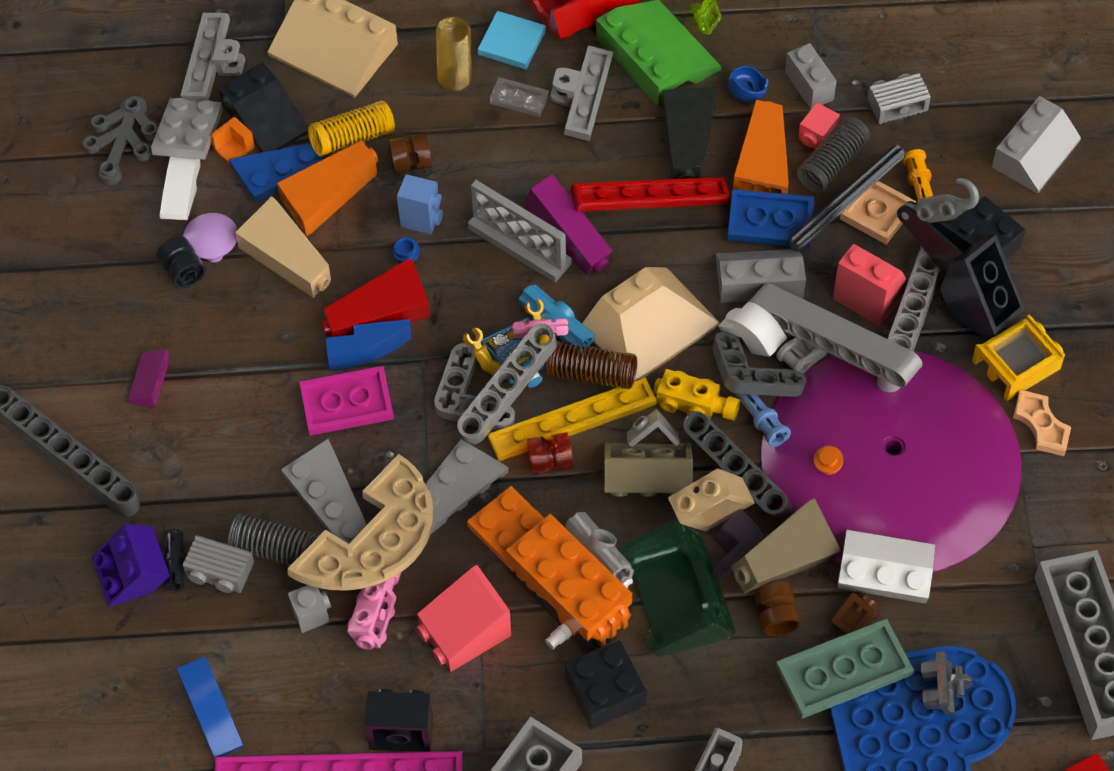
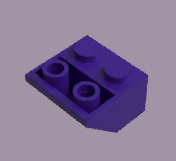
M124 524L92 556L108 606H116L153 593L170 577L153 527Z

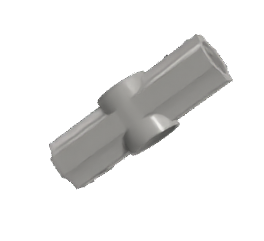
M577 512L568 519L565 526L567 530L622 584L631 579L634 570L615 547L617 539L611 532L599 529L585 512Z

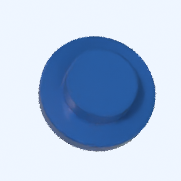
M401 238L393 246V257L399 263L410 258L414 262L420 255L419 245L411 238Z

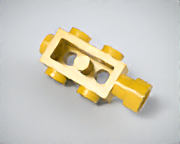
M669 369L665 370L662 379L658 378L656 380L653 390L654 395H657V404H660L664 411L674 413L676 410L687 412V415L691 412L699 411L704 413L710 420L713 412L721 414L725 419L735 421L741 402L740 399L731 396L728 398L721 397L720 385L712 380L699 379L689 376L685 372Z

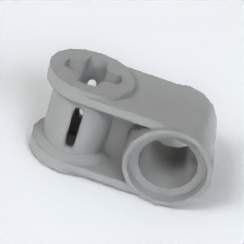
M795 337L780 348L776 358L780 362L784 361L792 370L803 374L820 359L824 358L827 352Z

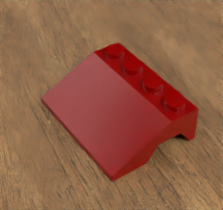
M525 0L542 24L546 26V29L560 39L571 37L576 31L594 26L597 18L617 7L638 4L642 1Z

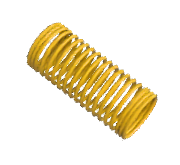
M381 100L371 105L312 123L308 127V133L314 151L318 156L323 157L331 152L334 153L339 151V149L343 150L357 143L358 139L365 142L378 138V136L382 137V135L386 136L393 133L395 123L388 104ZM316 131L318 133L320 144L317 139Z

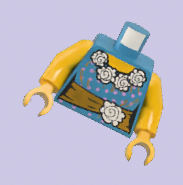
M537 299L539 306L537 312L531 311L529 302L526 303L525 311L533 317V320H545L540 315L544 309V304L540 299ZM526 318L521 321H524L525 324H529L530 319ZM513 325L484 339L482 331L479 328H473L472 331L476 336L475 341H472L467 333L463 335L464 343L468 346H473V353L483 371L493 376L523 339L514 338ZM549 336L538 337L536 343L546 344L549 341ZM523 357L519 360L518 365L521 367L529 366L532 358ZM539 372L527 384L529 388H533L541 383L542 377ZM505 379L509 384L515 383L512 379Z

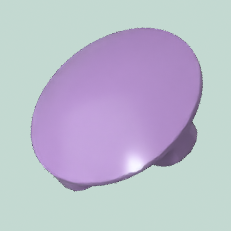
M206 213L191 220L186 226L183 236L189 240L195 250V254L200 258L208 259L210 262H218L235 246L237 242L235 234L237 227L229 217L223 214Z

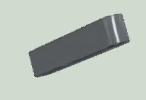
M694 411L685 417L683 427L692 441L721 470L742 477L755 504L770 519L781 522L791 515L792 505L784 492L704 413ZM705 423L703 430L697 433L693 432L697 424ZM724 442V446L720 451H712L716 443ZM738 461L744 462L740 470L731 471L734 463ZM755 481H763V485L759 490H751V485ZM774 501H783L780 509L770 510L771 504Z

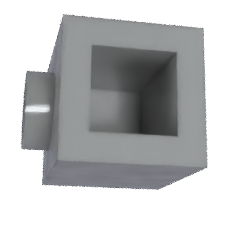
M307 585L288 593L291 609L301 633L329 623L327 609L331 608V604L325 591L320 592L317 587Z

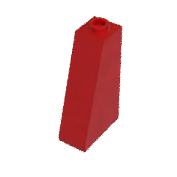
M412 258L403 261L324 309L326 320L321 321L326 337L354 335L353 325L410 319V323L429 318V302Z

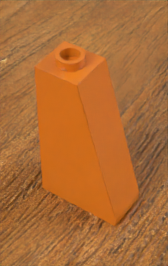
M756 100L734 175L733 189L788 194L789 180L783 105L770 101Z
M361 140L277 183L281 201L306 236L312 234L377 175L376 163L378 162V157L373 148L368 149Z

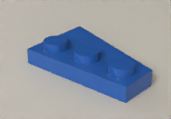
M311 143L233 158L229 159V162L256 203L278 192V182L323 160V157L318 156Z

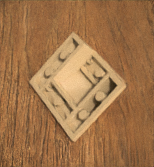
M645 267L603 295L582 324L594 334L593 343L598 349L602 348L603 350L607 349L608 351L612 350L618 353L622 351L623 354L625 352L636 354L638 363L635 381L646 377L719 326L720 322L668 268ZM620 355V357H619L618 370H619V366H620L621 355Z

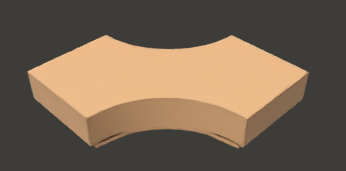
M1020 390L1013 419L1023 422L1031 429L1036 439V450L1064 456L1071 427L1057 420L1051 413L1048 406V396Z

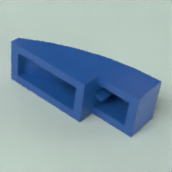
M410 319L353 325L354 335L326 338L330 371L363 365L400 348L412 339Z
M206 657L177 668L214 758L223 757L243 748L242 741Z

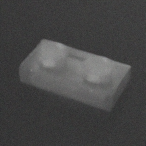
M499 77L491 93L490 104L540 117L549 98V91Z

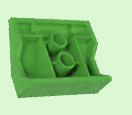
M660 0L617 7L596 19V39L606 50L613 51L612 57L658 107L663 104V90L675 89L687 81L698 84L721 70V65Z

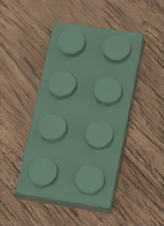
M887 619L776 662V668L801 719L912 676L914 672Z

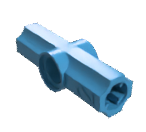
M536 284L529 285L523 290L518 301L524 309L526 303L529 302L531 311L537 312L539 309L537 299H540L544 304V309L540 313L541 318L545 320L551 319V322H556L555 319L559 318L567 319L568 334L556 335L554 333L555 336L565 344H578L579 347L581 345L590 347L594 341V334L575 318L573 311L566 303L554 301Z

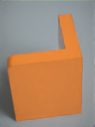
M233 117L210 135L213 151L229 165V159L243 157L255 148L252 132L236 117Z

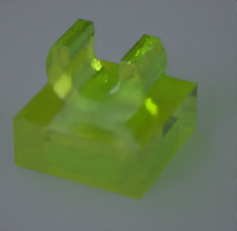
M704 0L702 4L693 3L688 10L689 13H694L692 22L698 25L702 34L710 35L722 18L716 0Z

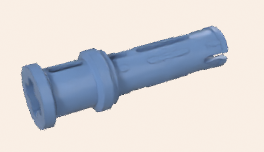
M735 393L753 416L754 426L765 434L767 443L771 447H778L789 439L791 430L781 424L778 420L777 412L774 409L767 408L758 395Z

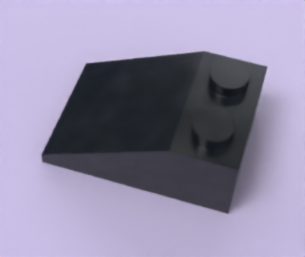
M264 62L218 87L222 107L232 118L236 117L252 132L254 145L261 153L282 149L308 134V125L277 77Z

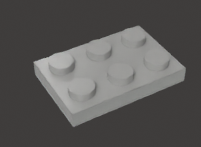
M170 98L151 145L152 155L205 160L211 145L210 135L216 131L223 111L222 102Z

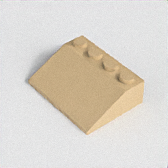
M294 0L267 53L268 56L355 98L398 45L396 25L345 0Z

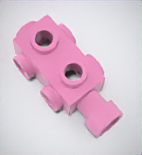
M401 573L380 584L362 588L361 592L357 595L356 607L353 616L349 619L347 632L358 647L371 650L373 648H380L386 641V629L389 620L395 614L394 605L397 599L392 590L394 585L398 584Z

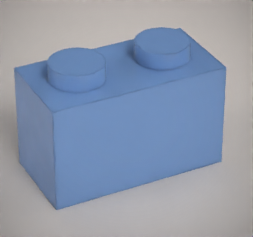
M406 174L397 194L400 226L432 235L435 225H440L443 216V210L440 209L441 194H438L437 182Z

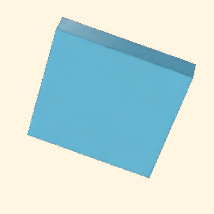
M497 11L478 47V55L526 70L546 31V26Z

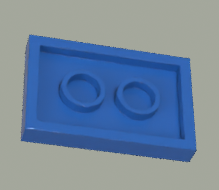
M733 189L727 240L789 246V237L813 217L814 197ZM809 241L803 248H810L811 241Z

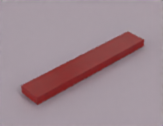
M724 177L574 183L570 188L576 212L729 204L731 200Z

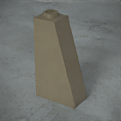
M814 498L795 511L731 567L736 581L740 584L743 592L747 593L765 584L778 581L827 562L841 552V549Z

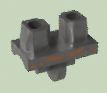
M936 652V660L921 663L923 680L925 682H938V688L923 690V703L926 709H942L945 715H954L953 690H955V697H964V689H968L973 685L972 677L963 674L962 666H955L954 674H952V663L946 659V652Z

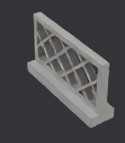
M478 180L472 183L473 217L468 222V229L556 283L572 265V258L566 255L565 233Z

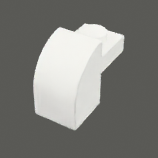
M748 302L743 308H734L728 312L726 318L718 326L721 332H728L737 337H742L751 354L770 357L787 339L775 318L764 308L752 302Z

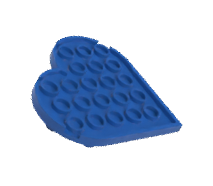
M943 646L905 652L914 669L912 676L829 708L843 771H971L970 763L990 756L1007 739L1015 719L1016 701L1008 678L994 662L991 664L971 649ZM936 652H946V659L952 663V674H954L955 666H962L963 674L972 677L973 685L968 689H964V697H955V690H953L954 715H945L942 709H926L923 703V690L938 688V682H925L923 680L921 663L936 660Z

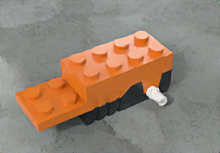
M512 486L467 521V527L507 565L508 573L515 580L517 579L518 583L525 590L527 589L528 593L535 600L537 599L538 603L560 624L550 634L551 636L545 639L546 644L551 649H555L557 645H561L569 637L574 638L587 652L593 647L603 648L606 643H612L616 639L617 630H624L628 627V619L632 614V592L627 588L633 583V580L629 579L622 584L555 517L549 514L544 518Z

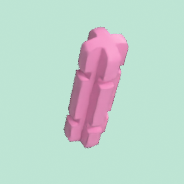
M565 318L555 319L556 322H551V319L529 321V324H525L524 321L514 322L513 336L514 338H524L530 329L539 323L549 325L556 335L568 334V321Z

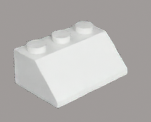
M846 530L837 588L926 604L929 598L933 573L935 545Z

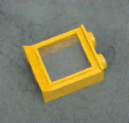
M1029 314L1025 319L987 342L976 344L972 362L976 365L985 360L989 365L987 371L988 378L992 382L1000 378L1007 387L1003 398L1009 401L1017 396L1020 390L1025 391L1060 370L1065 354L1062 347L1046 334L1043 325L1040 322H1036Z

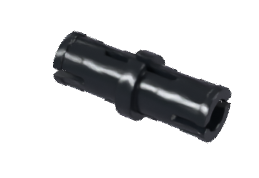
M174 529L173 541L172 531L167 530L164 533L165 554L163 558L170 577L165 580V588L174 591L175 579L177 590H181L184 588L183 562L186 559L185 554H183V532Z

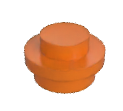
M833 446L820 448L814 455L815 467L818 471L827 475L836 473L843 465L841 451Z

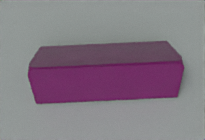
M161 349L142 353L128 403L156 407L170 362L168 350Z

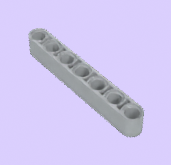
M922 246L888 336V340L913 352L941 275V271ZM879 377L876 379V384L882 391L895 392L900 389V387Z
M765 283L749 301L769 312L783 331L898 387H905L923 365L920 357L913 351L773 284Z

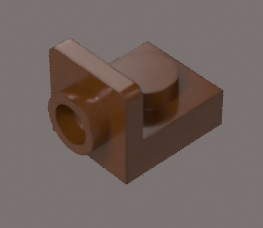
M853 592L831 621L845 633L849 634L867 627L874 617L878 618L881 612L876 609L878 603L866 593L860 596Z

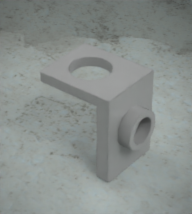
M657 409L647 416L639 417L632 425V428L627 431V442L631 447L657 427L675 446L679 445L680 441L678 431Z

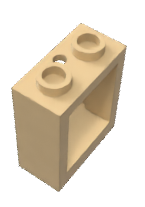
M718 468L668 497L680 524L705 532L755 503L742 477ZM698 486L699 492L695 493L694 488Z

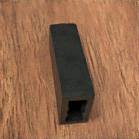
M716 86L663 90V114L672 179L700 178L716 107Z

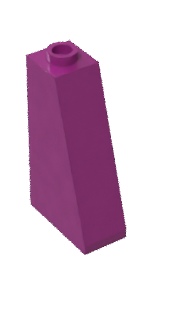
M553 174L530 189L523 208L565 233L566 255L571 257L572 261L586 275L593 270L597 273L604 269L610 263L608 259L613 252L583 212H576L572 198Z

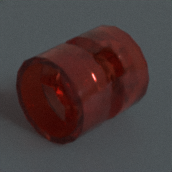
M567 432L553 434L549 440H546L543 436L527 439V449L533 475L549 473L551 468H555L556 471L573 469L572 450Z

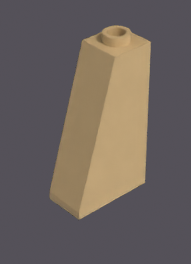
M270 197L235 232L239 249L312 298L328 287L331 280L329 264L273 197Z

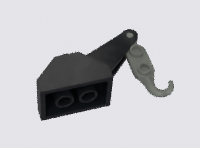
M958 178L956 183L964 185L970 193L968 199L945 194L925 197L918 201V203L908 201L897 210V216L945 276L940 290L950 314L979 335L992 336L1001 331L1026 308L997 235L982 236L974 243L943 222L956 219L964 211L974 208L979 202V193L976 186L970 180Z

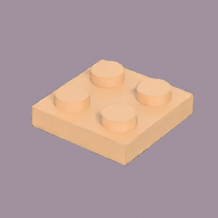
M877 181L840 214V220L887 245L903 224L897 216V210L908 201L915 203L916 201Z

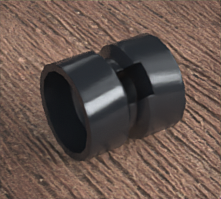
M172 237L165 241L157 250L156 255L159 262L168 271V276L177 288L191 287L204 277L206 267L200 257L195 254L193 246L186 237Z

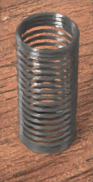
M845 116L797 169V177L801 184L811 192L823 193L857 153L869 142L871 135L867 126L856 117ZM844 122H850L856 125L862 131V133L853 125ZM845 125L850 126L851 128L855 129V130L860 134V136L862 137L863 141L860 139V137H859L853 130H851V129L848 128V127H845ZM848 131L852 132L857 138L853 137ZM804 169H806V171L808 172V174L811 176V178H812L813 180H815V181L818 182L819 184H822L823 186H820V185H817L816 183H814V182L807 176V174H806V172H805ZM810 171H811L816 177H818V178L821 180V182H820L819 180H817V179L810 173Z
M238 513L230 526L227 544L243 550L245 548L247 551L250 549L253 556L257 555V557L292 565L298 558L304 534L305 539L301 554L320 535L312 534L311 532L307 533V531L303 532L301 529L297 530V528H288L286 525H278L276 522L273 524L272 521L268 523L267 520H258L257 517L253 519L252 516L248 517L246 514ZM271 524V528H270L269 533H268V536H267L268 527H269V525ZM279 528H281V529H280L279 536H278V539H277L278 530H279ZM294 532H295V537H294V540H293V543H292L291 552H290V554H289V556H288V551H289V548H290V545H291V542H292V537H293V534H294ZM299 533H300V538H299V541H298V544H297L296 553H295V555H294V557H293V552H294V549H295V546H296V543H297V538H298V535H299ZM260 539H261V545H260V547H259V549H258V544H259V541H260ZM276 539H277L276 548H275V550H274V552H273V547H274L275 542H276ZM281 540H282L281 549H280V551H279V553H278V548H279L280 543H281ZM286 541H287L286 550H285V553H284V555H283V549H284L285 544H286Z

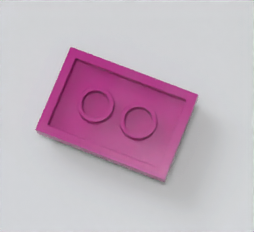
M383 366L299 382L310 436L394 420Z

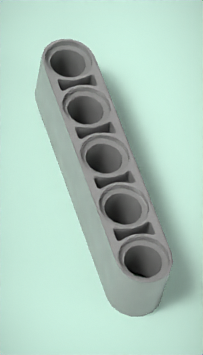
M539 323L530 329L458 420L457 427L465 442L478 444L485 439L554 352L557 341L554 331L549 325ZM540 335H548L550 337L546 344L536 343V339ZM523 357L532 358L531 364L526 367L519 366L518 362ZM505 379L515 381L514 385L509 389L500 387ZM488 401H494L497 403V406L493 411L488 412L483 410L484 404ZM476 423L479 425V429L475 433H465V428L469 424Z

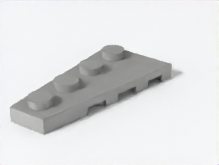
M329 439L281 469L283 477L327 531L349 544L366 527V521Z
M461 439L425 484L428 491L430 490L433 504V523L430 534L446 523L447 518L457 510L461 511L468 505V501L477 494H482L489 489L492 482L509 473L508 466Z

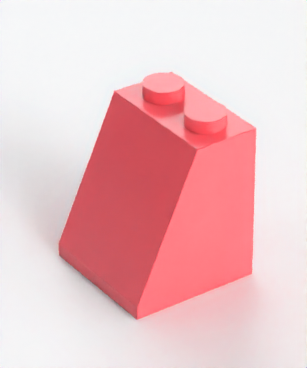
M853 244L838 263L833 300L874 324L881 326L903 297L908 281L901 270Z
M478 565L467 571L417 614L419 626L416 629L419 636L424 642L429 641L434 648L432 653L439 665L445 664L450 672L511 636L510 610Z

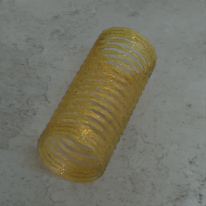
M446 18L440 21L436 28L437 79L444 89L459 91L466 88L471 81V30L469 24L461 18Z

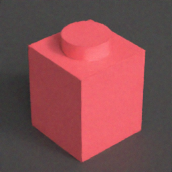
M816 103L800 123L798 140L807 147L816 149L839 124L840 114Z

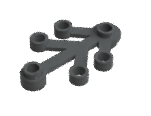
M139 96L126 98L121 103L119 110L107 116L98 114L91 119L92 127L98 133L105 132L110 125L123 120L121 125L99 137L87 136L83 140L84 149L89 154H95L100 148L115 141L108 160L103 162L98 170L100 179L105 185H115L121 180L122 173L118 164L127 141L138 161H147L151 157L149 146L146 143H142L132 129L134 122L137 121L141 126L144 138L147 140H154L158 130L156 123L150 122L146 117L147 104Z

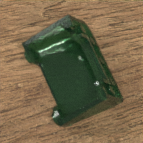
M677 518L617 548L634 570L632 578L636 580L651 628L646 631L647 637L644 638L645 646L651 654L662 657L719 642L736 634V629L710 554L702 536L697 530L680 524Z

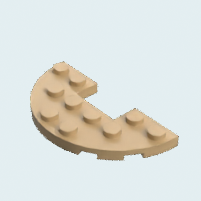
M398 454L362 491L363 499L380 508L381 511L349 544L329 531L324 530L287 569L288 576L309 586L343 591L362 589L380 584L405 570L416 560L427 544L433 523L432 497L430 490L428 491L421 473L407 459Z

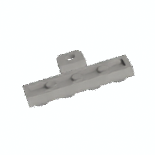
M228 13L202 14L181 91V98L201 101L209 100L216 72L218 76H238L242 74L245 57L243 54L238 53L240 44L236 40L225 39L230 22ZM232 62L238 63L235 67H229V64Z
M588 45L581 73L569 68L556 69L550 100L556 104L571 107L564 135L590 141L613 51ZM566 77L569 81L560 80V78ZM557 91L566 93V95L561 96L557 93Z

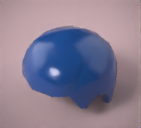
M740 66L733 69L728 79V88L732 96L740 102L754 103L756 100H760L768 90V79L763 78L762 74L752 66Z

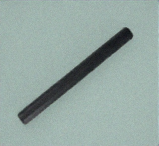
M893 145L788 239L789 247L794 251L802 249L899 163L905 156V150L899 145Z

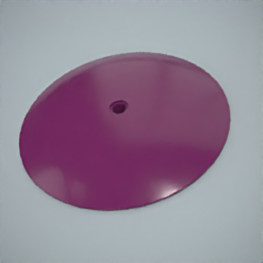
M914 351L922 360V367L905 387H900L895 392H885L878 388L876 384L877 376L834 356L816 364L803 373L807 382L800 396L779 397L773 409L777 412L778 420L781 424L791 430V435L789 439L778 447H771L767 443V437L763 434L761 447L762 471L784 492L792 505L791 515L809 500L815 498L841 549V552L830 559L831 561L841 565L846 530L934 544V573L955 566L975 555L1005 525L1014 508L1021 483L1022 463L1018 440L1008 416L998 401L980 382L962 369L938 357ZM824 446L836 447L843 455L842 467L831 475L821 473L814 464L815 453ZM887 451L896 452L897 455H891ZM782 500L773 502L776 510L780 509L783 504Z

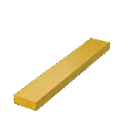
M645 377L634 381L632 388L629 390L622 389L621 387L611 389L488 433L487 439L497 461H502L657 405V399Z

